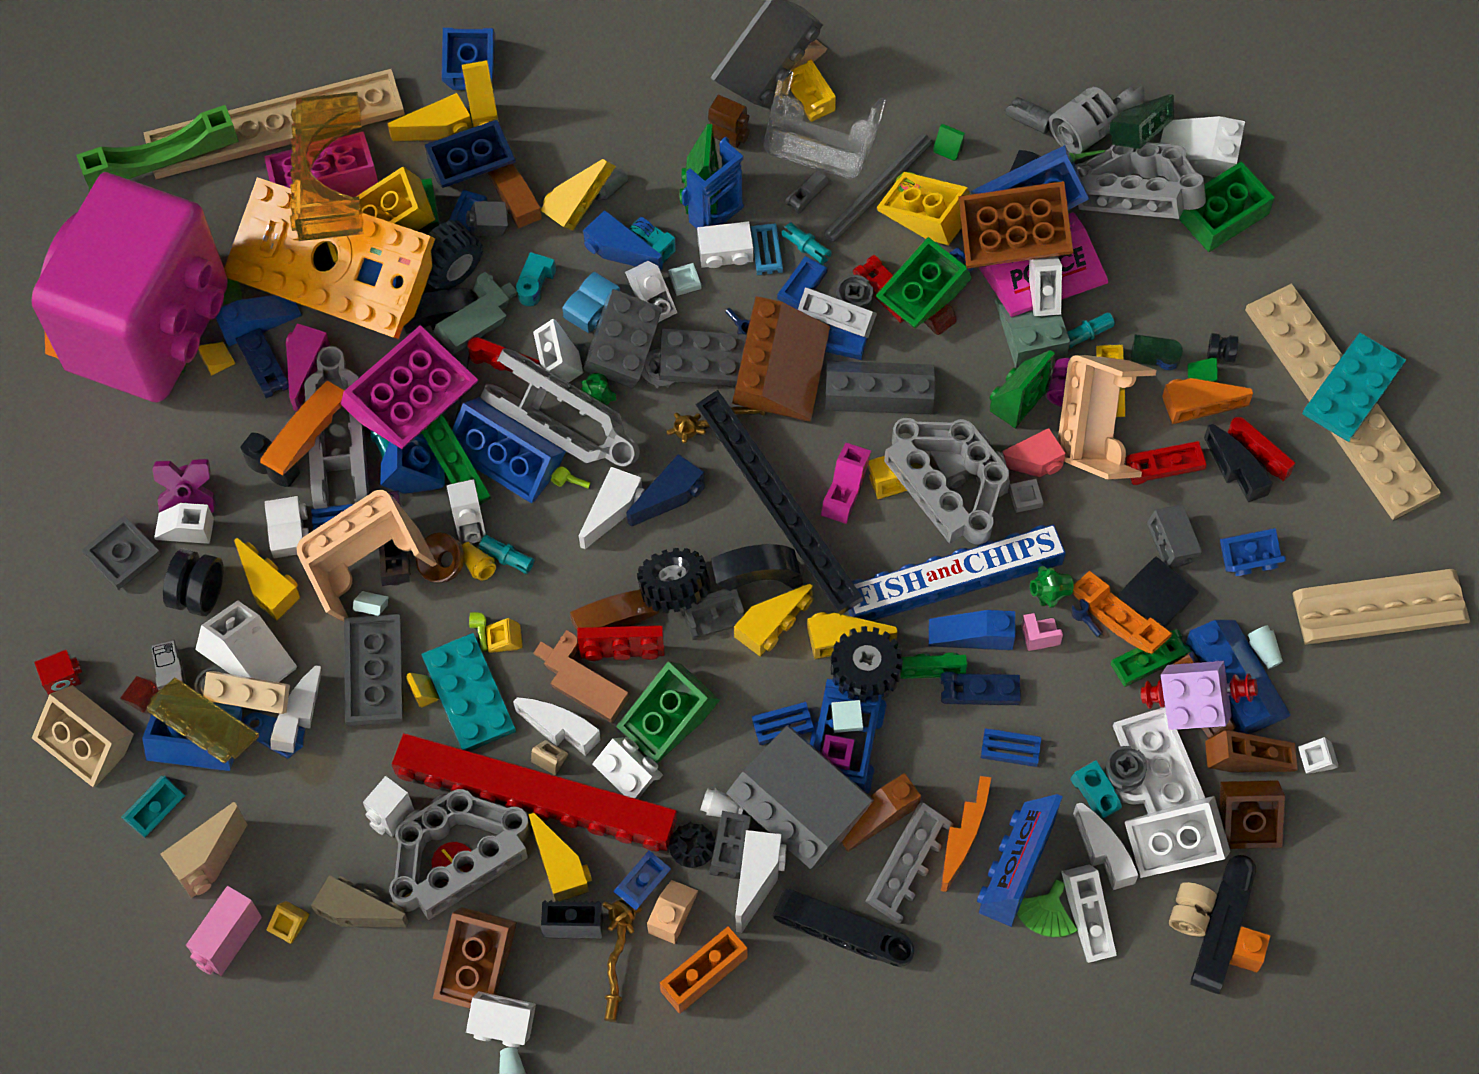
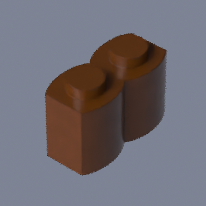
M718 94L708 112V121L713 125L715 139L721 141L724 137H727L729 144L735 148H738L741 143L744 144L750 133V130L747 129L750 117L747 114V107Z

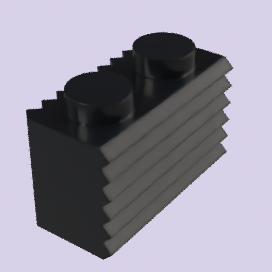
M544 900L542 902L541 931L543 938L602 939L603 910L599 901L594 903L592 900L589 903L586 900L583 903L580 900L577 903L574 900L571 903L568 900L565 903L563 900L561 902L558 900L555 902Z

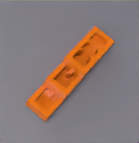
M326 381L293 415L261 457L260 463L284 475L315 445L316 437L332 423L333 414L342 407L341 401L345 390Z
M980 776L976 803L965 801L961 828H949L941 891L947 892L963 868L975 843L986 808L991 777Z

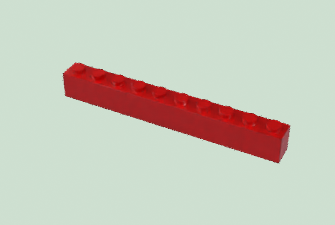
M405 733L401 737L392 761L395 774L402 780L412 782L415 779L424 782L430 788L440 789V787L450 789L451 792L457 789H464L479 799L494 804L495 802L503 804L506 808L519 807L524 811L535 813L541 820L552 818L559 820L562 825L569 828L584 827L594 835L604 836L605 833L615 836V839L622 843L631 844L633 841L643 844L644 848L654 852H658L660 849L668 850L671 834H673L677 822V812L674 809Z

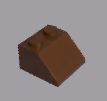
M1278 780L1220 782L1219 810L1229 849L1282 848L1285 794Z

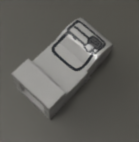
M175 640L152 645V655L157 676L156 684L161 695L167 697L188 691L182 661H180Z

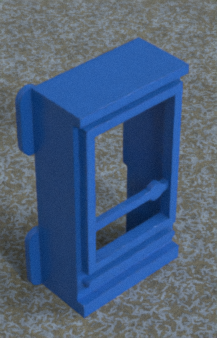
M724 137L719 144L722 168L706 181L691 168L686 171L687 187L682 191V204L684 206L688 205L689 223L696 229L697 227L722 225L744 208L742 204L741 169L743 155L729 144L727 137ZM721 189V192L710 200V197ZM718 200L717 214H711L710 206Z
M827 679L819 721L814 723V731H812L810 744L819 752L825 725L834 728L833 719L826 720L831 703L860 700L858 696H855L854 700L849 699L848 691L844 694L839 692V684L835 686L832 679ZM881 694L878 695V701L872 702L871 697L866 698V703L860 702L861 713L871 714L869 726L863 727V730H861L867 732L860 772L838 768L867 794L870 792L874 768L869 764L876 729H880L883 726L886 711V702L882 699Z

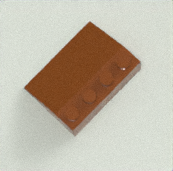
M1064 181L958 196L967 269L1074 254Z
M756 296L732 404L811 422L830 326L783 302Z

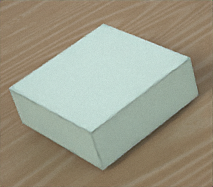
M694 263L668 270L676 296L701 289V282Z
M362 591L354 599L353 609L378 616L388 606L389 597Z
M860 700L831 703L834 733L863 730Z

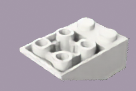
M236 601L201 625L195 650L232 675L280 682L297 668L260 615L240 601Z

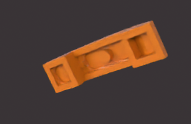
M1088 571L1074 584L1073 595L1079 601L1081 599L1087 601L1089 612L1112 632L1131 645L1153 654L1172 636L1170 631L1150 617L1146 620L1110 592V586L1091 571Z

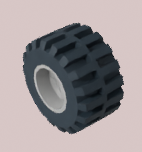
M450 220L435 227L427 234L435 238L431 249L432 269L427 282L435 290L439 291L452 289L463 282L474 271L483 254L481 242L462 223L457 220Z

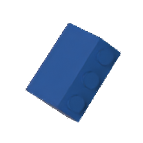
M158 696L142 738L146 761L230 771L238 750L242 707Z

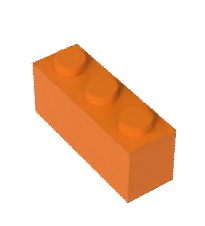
M729 926L726 927L660 982L661 993L677 1012L681 1014L748 958L747 947Z

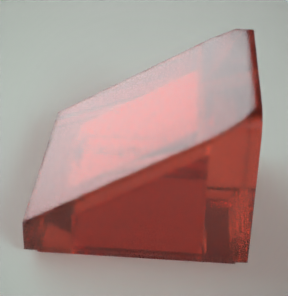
M946 304L924 323L936 335H940L954 325L957 319L953 308Z
M136 676L120 699L144 713L160 691L154 682Z

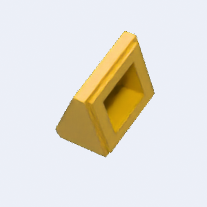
M224 342L201 345L198 348V352L211 376L235 364Z
M506 618L486 626L488 652L494 653L522 648L521 627L518 622Z
M411 672L407 674L408 684L419 707L423 708L439 700V696L428 676Z
M284 901L277 904L266 930L292 944L310 914L290 902Z

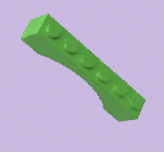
M223 105L200 113L185 127L160 140L132 147L111 148L101 146L76 156L89 190H91L95 181L103 172L131 179L239 141L227 107Z

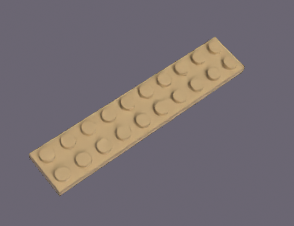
M392 69L229 110L228 113L239 142L155 170L153 173L156 179L405 115ZM193 120L143 132L146 144L177 132Z
M1291 283L1248 304L1245 311L1310 401L1343 355ZM1378 404L1374 406L1349 442L1332 433L1392 520L1439 497L1440 490Z

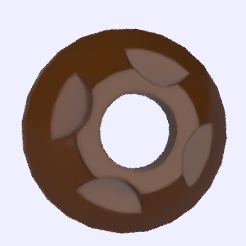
M438 532L428 535L424 540L437 564L432 567L416 557L418 571L430 582L444 583L454 579L461 571L464 563V551L460 542L455 537L446 533ZM450 552L453 556V561L449 567L445 568L441 563V558L444 553Z

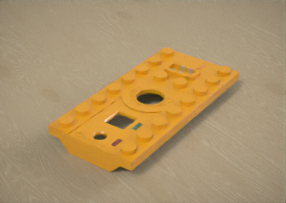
M257 177L224 269L229 279L399 339L403 327L415 316L431 272V249L435 238ZM332 242L338 249V260L330 270L325 272L319 271L313 262L314 252L322 243ZM364 258L383 264L375 286L357 280ZM397 276H402L404 280L400 288H395L393 285V280Z

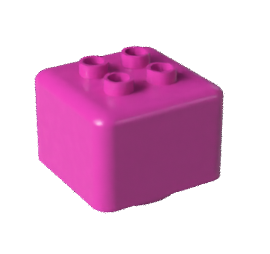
M103 172L95 181L79 211L67 219L55 235L46 254L40 278L33 290L32 307L65 371L151 402H161L172 391L186 363H190L194 359L199 348L200 338L210 319H214L218 315L223 304L228 279L205 214L198 203L108 172Z

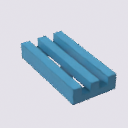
M776 223L750 226L757 275H762V272L772 274V271L783 273ZM770 230L774 245L775 264H771L767 237V231ZM757 232H761L766 265H761Z

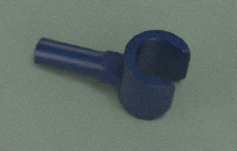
M728 308L725 312L738 327L737 334L746 335L742 328H748L750 320L740 319L731 308Z
M1081 599L1080 606L1083 610L1078 611L1072 605V616L1075 620L1083 621L1087 624L1096 637H1099L1102 632L1089 616L1087 601Z

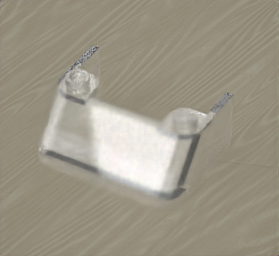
M788 70L777 82L764 139L765 150L772 156L848 179L857 177L863 170L875 141L885 99L880 98L872 106L868 120L861 119L855 122L851 128L850 135L803 121L804 106L802 102L797 98L788 96L793 71Z

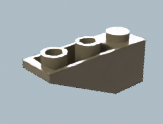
M329 875L311 904L315 914L340 927H406L409 923L404 913L405 910L401 906L393 902H389L387 905L379 901L380 897L367 889H364L362 892L354 888V884L342 876L336 879Z

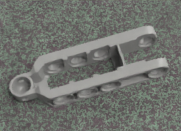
M329 346L323 348L318 353V371L304 382L305 401L326 381L346 390L359 379L356 374L346 369L344 356L339 348ZM350 413V423H348L352 441L350 454L326 457L324 430L316 437L315 445L309 450L311 494L314 509L329 507L327 472L351 469L356 494L355 503L369 495L365 426L359 423Z
M507 348L502 349L497 361L512 369L513 374L527 381L530 385L521 400L497 385L486 384L481 394L483 401L585 463L603 458L618 466H627L636 462L640 453L639 446L633 439L624 435L625 430L620 413L520 353ZM547 392L557 396L558 401L567 402L580 410L579 413L581 415H588L602 424L601 427L604 428L605 435L608 436L605 443L597 446L539 411Z

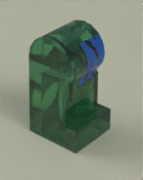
M1135 334L1131 350V361L1141 365H1158L1162 369L1173 370L1179 366L1183 348L1176 340Z

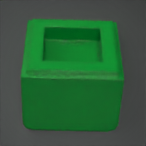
M941 124L933 152L956 161L964 146L965 133Z
M1217 358L1188 363V379L1194 378L1217 382Z

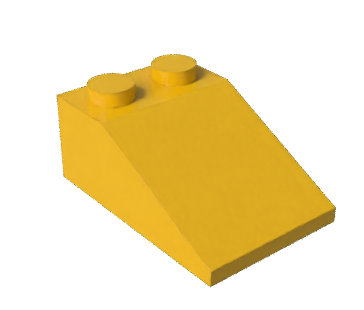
M903 172L902 176L895 182L877 206V210L925 239L929 237L934 242L949 245L962 228L958 196L970 195L968 187ZM905 178L921 186L920 189L911 187L905 191L903 190V192L898 191Z

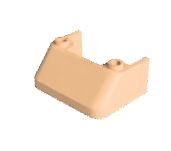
M1075 355L1071 357L1067 367L1058 443L1066 453L1064 462L1107 480L1141 477V471L1124 465L1126 457L1124 445L1121 441L1113 438L1120 387L1129 388L1133 386L1137 376H1156L1157 370L1129 360L1089 355Z
M384 490L372 492L304 536L297 545L298 557L326 613L343 622L344 618L349 617L339 597L346 593L352 585V575L348 567L391 539L399 549L403 551L412 550L414 556L433 567L437 564L419 528L395 498Z

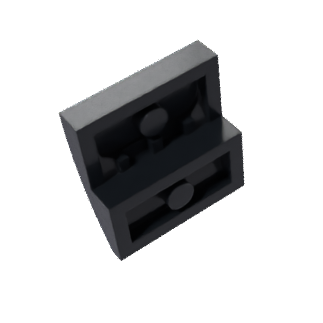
M1156 556L1117 596L1146 620L1151 617L1165 628L1178 613H1181L1199 592Z

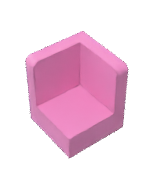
M1035 613L1023 615L1021 628L1028 651L1061 645L1063 633L1061 629L1057 630L1053 618L1036 621Z

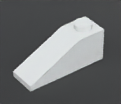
M613 467L610 468L579 534L581 548H588L627 517L626 512L645 492V489L642 488L641 477Z
M1089 864L1062 871L1068 902L1087 962L1090 963L1117 956L1098 870Z

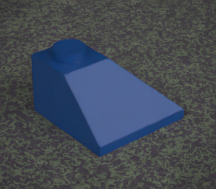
M423 434L416 436L403 449L389 442L381 462V486L395 491L399 490L403 494L441 489L445 486V472Z

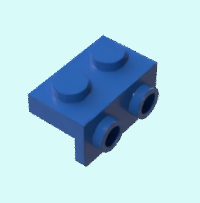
M1276 528L1220 539L1226 572H1235L1236 576L1251 574V568L1262 566V571L1279 568L1278 563L1286 561L1285 556L1281 555Z

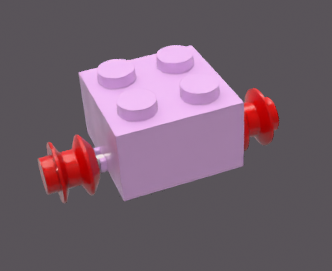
M1224 661L1167 665L1161 673V680L1158 681L1157 686H1152L1150 681H1146L1145 687H1141V700L1143 704H1147L1148 709H1152L1154 703H1159L1161 708H1166L1169 730L1226 726L1232 716L1229 695H1231L1236 703H1239L1241 697H1247L1249 702H1252L1253 696L1258 694L1257 680L1252 679L1250 673H1247L1245 679L1241 680L1237 674H1234L1230 683H1227Z

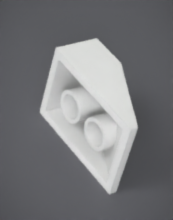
M1221 116L1168 120L1164 123L1160 143L1181 145L1185 148L1187 160L1196 173L1217 177L1237 164L1245 121Z
M1215 796L1186 802L1125 821L1140 878L1223 860L1230 853Z
M746 830L735 914L736 932L742 933L778 881L779 871L785 870L786 845L781 844V834Z

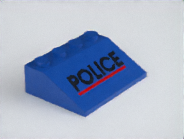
M1055 794L1024 802L1021 811L1015 809L1009 824L1014 827L1010 836L1004 835L998 850L1003 852L999 862L993 861L988 873V877H991L992 880L989 887H982L977 898V902L981 903L980 914L1012 927L1055 824L1063 796Z

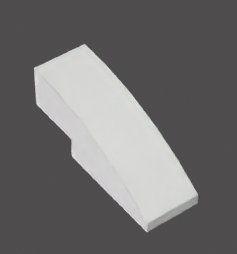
M314 666L290 693L287 713H279L270 740L272 750L294 753L299 726L304 728L311 727L321 679V666Z
M517 697L513 701L515 711L556 746L566 739L586 756L601 740L600 732L596 727L566 709L534 699Z
M1083 803L1076 804L1073 814L1092 866L1104 864L1113 890L1135 884L1138 873L1122 842L1095 812Z

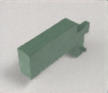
M486 272L480 274L473 287L479 299L436 324L433 333L452 355L468 346L467 344L470 339L474 337L481 338L504 323L506 315L502 310L507 307L509 300L517 295V290L510 282L499 287L493 281L492 275H488Z

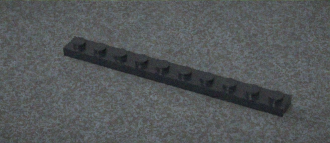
M716 390L695 404L840 616L862 602L864 599L719 390Z

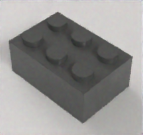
M612 289L606 298L583 370L592 374H603L608 380L633 388L640 379L663 308Z

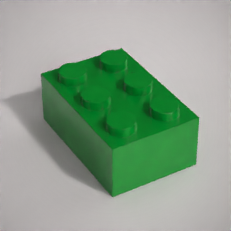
M1241 161L1204 184L1206 203L1198 209H1184L1179 220L1209 253L1269 215L1275 197Z

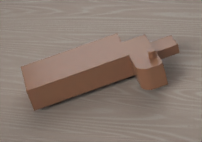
M568 630L560 637L554 649L540 642L533 654L545 661L544 664L547 669L556 673V676L550 683L551 686L613 724L630 698L629 693L572 659L578 651L579 645L577 637Z

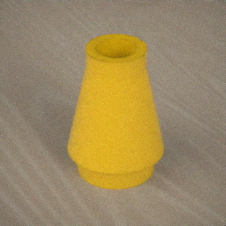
M465 542L461 545L464 551V562L472 577L480 581L490 578L496 570L494 559L473 546L470 542Z

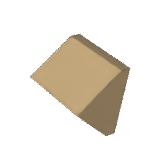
M544 740L533 747L531 762L556 775L568 757V753Z

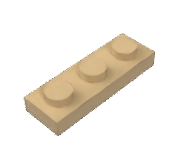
M208 671L206 672L203 700L284 714L287 713L290 684Z

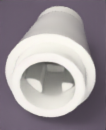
M707 788L700 808L701 811L707 812L706 815L721 817L722 810L742 814L743 808L727 794L717 788L715 790Z

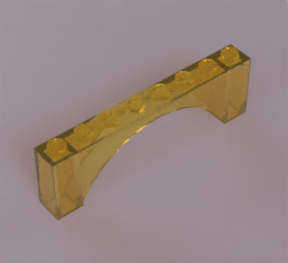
M358 92L296 98V109H292L293 124H291L293 138H291L293 151L291 153L293 167L291 168V179L293 184H290L292 199H290L292 215H290L292 231H297L299 241L364 234L363 214L359 196L350 197L336 192L319 182L311 173L317 157L328 145L345 133L362 127Z

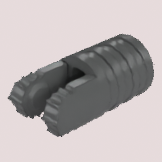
M1016 97L1012 104H1009L1005 109L1006 115L1043 134L1050 130L1049 117L1053 113L1036 104Z

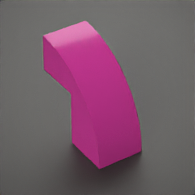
M847 442L845 443L837 458L833 482L824 498L821 516L847 524L865 477L871 455L870 450Z

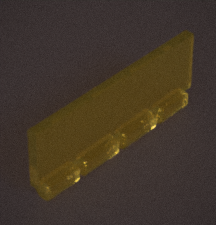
M175 677L151 698V703L147 707V712L162 722L166 721V725L181 735L186 736L188 740L203 750L208 749V753L222 763H226L231 757L236 759L259 737V733Z

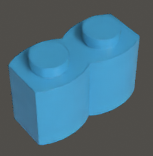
M593 272L582 283L579 290L573 293L562 308L563 317L585 332L591 333L597 328L606 298L612 289L620 291V287L598 273Z

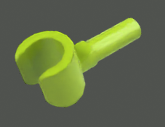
M558 467L551 475V481L559 487H562L568 481L589 489L591 483L574 477L565 467Z
M471 612L469 627L478 628L481 651H487L485 636L487 622L485 616L482 613Z

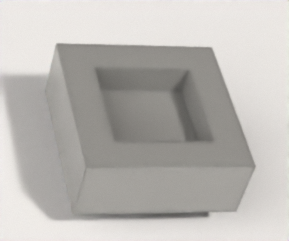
M1036 479L1010 484L1009 491L1016 513L1043 507V500Z

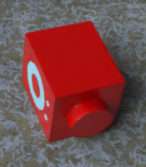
M67 649L34 662L42 686L48 695L72 685L75 687L82 684L78 675L83 672L78 658H72Z

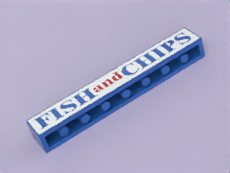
M1054 524L1050 526L1039 525L1029 532L1023 534L1012 533L996 542L989 540L972 549L961 548L953 552L952 555L945 557L934 556L924 563L918 565L907 564L901 567L900 570L891 573L888 571L880 572L873 578L864 581L862 579L853 580L852 583L864 600L848 610L851 617L869 621L878 620L1036 573L1040 566H1045L1048 569L1063 565L1065 550Z

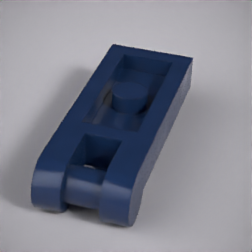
M260 328L236 338V342L266 399L273 396V393L280 389L283 391L289 389L287 378L282 372ZM276 377V380H274V381H272V382H270V383H267V381H269V380H271V379H273V378Z
M944 672L941 674V684L944 685V691L941 692V702L944 704L1020 705V675L957 674L955 672ZM955 686H963V692H956Z

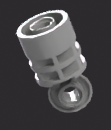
M1143 85L1136 90L1130 86L1113 101L1098 87L1093 86L1086 89L1049 117V127L1052 135L1061 147L1066 146L1069 153H1083L1117 128L1120 124V118L1125 116L1129 121L1147 107L1143 102L1145 94Z

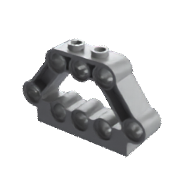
M1119 141L1113 144L1110 149L1084 163L1075 164L1089 197V200L1078 205L1079 210L1179 219L1184 209H1198L1206 203L1204 178L1194 171L1187 160L1186 150L1181 145Z
M911 418L899 419L893 427L892 446L885 450L884 462L949 544L961 536H964L966 540L975 545L986 543L991 536L993 513L999 495L1005 491L1009 477V470L1002 454L998 451L995 452L989 445V440L985 433L978 431L967 420L958 419L953 423L916 422ZM908 433L912 437L905 439L900 434ZM963 435L967 439L959 440L955 436ZM925 451H944L961 454L964 458L966 470L981 479L980 490L971 513L968 514L964 509L961 495L948 489L945 475L941 471L933 470L930 466V458ZM979 455L983 460L976 461L971 456ZM918 463L921 464L923 467L920 469H915L911 466V464ZM997 476L1000 480L991 481L988 477ZM936 484L939 486V489L932 490L927 485ZM950 504L956 509L946 510L943 506ZM982 524L985 529L977 530L972 525Z
M464 789L454 790L447 795H439L426 808L411 812L406 817V820L398 825L395 833L398 843L395 878L389 886L393 903L401 906L405 910L404 912H410L420 907L427 919L430 920L528 858L527 852L522 843L530 834L529 820L526 812L519 807L506 808L475 798ZM460 804H465L468 806L464 811L461 812L454 810V808ZM435 819L443 820L440 826L432 827L429 825ZM512 822L521 823V826L517 829L508 828V825ZM456 824H466L497 834V836L483 837L479 841L477 848L471 852H459L454 856L452 864L447 867L433 868L429 872L427 879L419 883L422 851L430 840L444 839L449 834L450 828ZM411 834L418 836L413 842L404 841ZM489 849L498 850L495 856L488 857L484 855ZM465 864L474 866L469 872L460 871V868ZM439 880L448 881V884L443 888L435 887V883ZM404 889L412 890L411 895L406 898L398 896Z

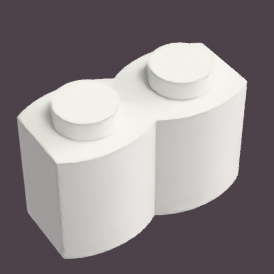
M298 496L265 501L268 537L273 558L298 555L297 545L299 541L309 534L308 528L303 526V520L308 519L305 503L300 504Z

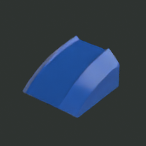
M443 28L442 81L452 90H466L462 65L487 60L492 82L495 58L494 29Z

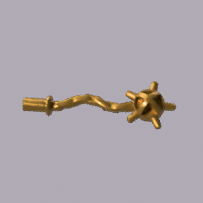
M743 406L730 407L735 414L760 413L762 416L765 415V411ZM676 412L674 413L676 420L673 428L667 430L666 434H676L682 439V443L686 444L687 440L696 434L704 435L706 430L702 428L709 427V424L706 420H699L701 418L699 413L694 416H681Z
M622 898L612 904L608 902L603 903V907L609 910L608 914L611 923L608 926V930L613 931L617 926L618 934L615 949L611 952L607 962V975L611 989L610 994L605 996L607 1005L604 1020L609 1022H616L618 1005L622 1001V997L618 996L619 987L615 966L626 942V929L630 934L634 933L631 923L635 919V914L640 913L642 910L641 907L635 910Z

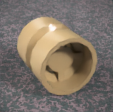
M1196 883L1180 884L1176 897L1178 905L1173 907L1169 925L1173 929L1190 936H1205L1210 917L1207 914L1213 912L1217 899L1216 893Z

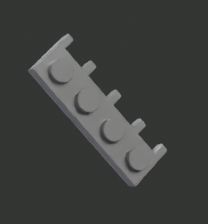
M925 803L918 804L865 902L893 921L901 923L903 916L896 912L903 897L913 901L915 894L908 890L916 873L922 876L927 875L929 870L921 865L929 849L936 852L940 851L942 846L935 841L941 827L949 830L954 824Z

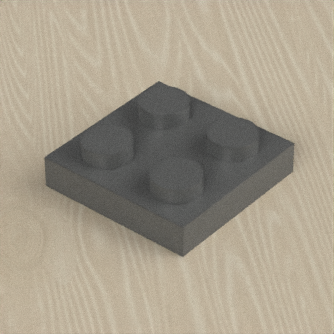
M125 515L82 549L83 554L117 590H120L161 556L160 551Z

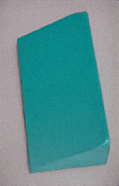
M160 776L121 818L145 838L186 795L166 776Z

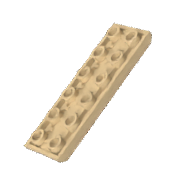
M1454 569L1302 588L1292 593L1305 645L1470 622L1457 571Z

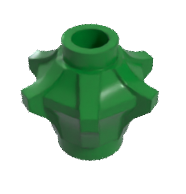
M593 373L588 376L587 380L582 381L583 387L580 390L606 406L611 401H616V394L609 388L608 380L603 374Z
M1045 566L1038 568V576L1030 582L1032 596L1039 598L1041 606L1048 604L1049 608H1054L1060 599L1072 595L1074 589L1073 580L1069 574H1061L1053 568L1047 569Z

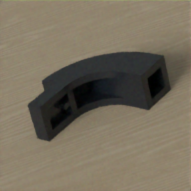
M399 490L387 492L402 507ZM391 539L379 547L382 586H396L410 582L409 551L399 549Z
M777 544L752 545L734 549L711 558L716 583L729 591L761 580L780 581L792 589L804 586L802 581L803 568L797 560L795 549Z

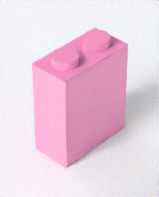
M227 886L192 935L186 946L192 953L190 958L197 963L196 966L209 975L215 972L222 976L262 917L252 900Z

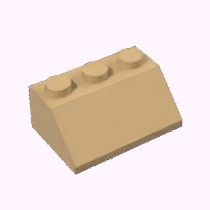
M72 685L49 695L32 739L89 785L95 787L125 756L134 733Z

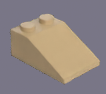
M235 802L228 805L161 853V856L191 898L195 895H201L210 889L211 884L218 878L248 825Z

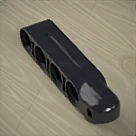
M1246 855L1232 857L1224 870L1217 899L1190 982L1192 986L1218 995L1225 980L1256 874L1255 863Z
M791 889L783 890L772 915L781 924L869 959L880 960L897 967L906 966L913 959L914 945L906 935Z

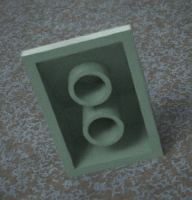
M995 298V304L1015 368H1018L1023 361L1049 350L1055 353L1054 360L1067 358L1070 340L1061 315L1034 316L1033 310L1011 317L1000 299Z

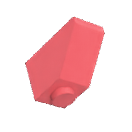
M1049 428L1002 451L1008 469L1037 477L1047 473L1052 475L1058 472L1064 464L1066 455Z

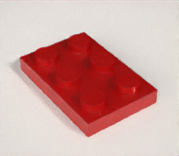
M663 626L577 628L580 656L589 661H599L602 658L614 657L616 660H628L630 657L654 660L659 656H665Z

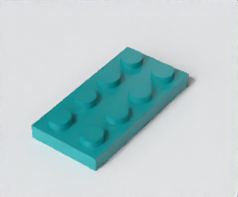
M1359 332L1304 408L1302 414L1349 442L1404 366L1406 359Z
M474 633L421 654L462 750L470 752L516 732Z

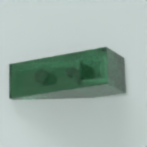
M1168 94L1126 109L1111 120L1109 132L1112 135V145L1141 149L1174 119V95Z

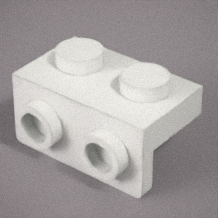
M627 737L612 738L593 762V765L624 796L639 799L653 780H659L663 774L657 769L658 765L654 760L647 756L644 757L638 751L639 747L633 740Z

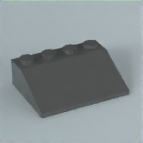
M766 0L710 78L751 103L764 107L765 104H768L773 99L778 86L788 79L789 71L795 63H798L803 58L808 45L817 39L820 29L824 24L802 6L791 1Z
M789 725L743 770L726 792L731 799L769 833L781 834V843L785 844L786 848L810 869L822 867L874 801L873 798Z

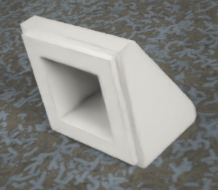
M1325 737L1298 747L1306 774L1339 767L1333 745Z

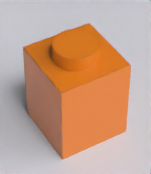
M1241 926L1229 964L1258 972L1264 962L1270 935Z

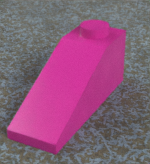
M296 324L294 331L290 332L286 338L289 397L294 411H298L305 400L304 382L318 371V353L323 348L330 346L326 332L301 324Z

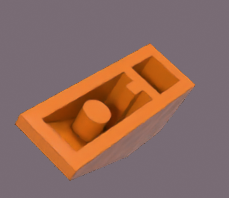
M1194 378L1185 380L1175 379L1165 385L1162 398L1172 424H1177L1249 406L1253 391L1251 388Z

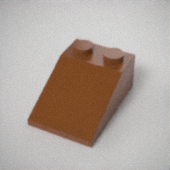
M464 907L454 911L450 920L433 999L470 1009L472 998L478 991L496 995L511 951L517 922Z

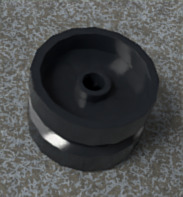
M180 548L171 559L163 585V602L165 606L177 610H184L187 607L189 613L207 616L214 608L220 594L224 574L222 559L206 554L200 557L198 552Z

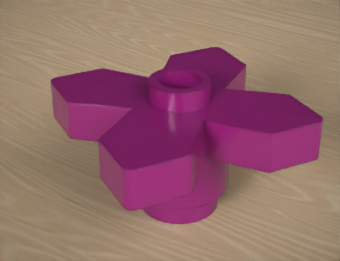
M208 459L192 460L189 465L179 468L171 461H156L154 463V481L167 488L159 495L157 500L159 513L185 502L188 504L208 505L211 513L214 512L216 506L214 493L201 486L210 479L211 470Z

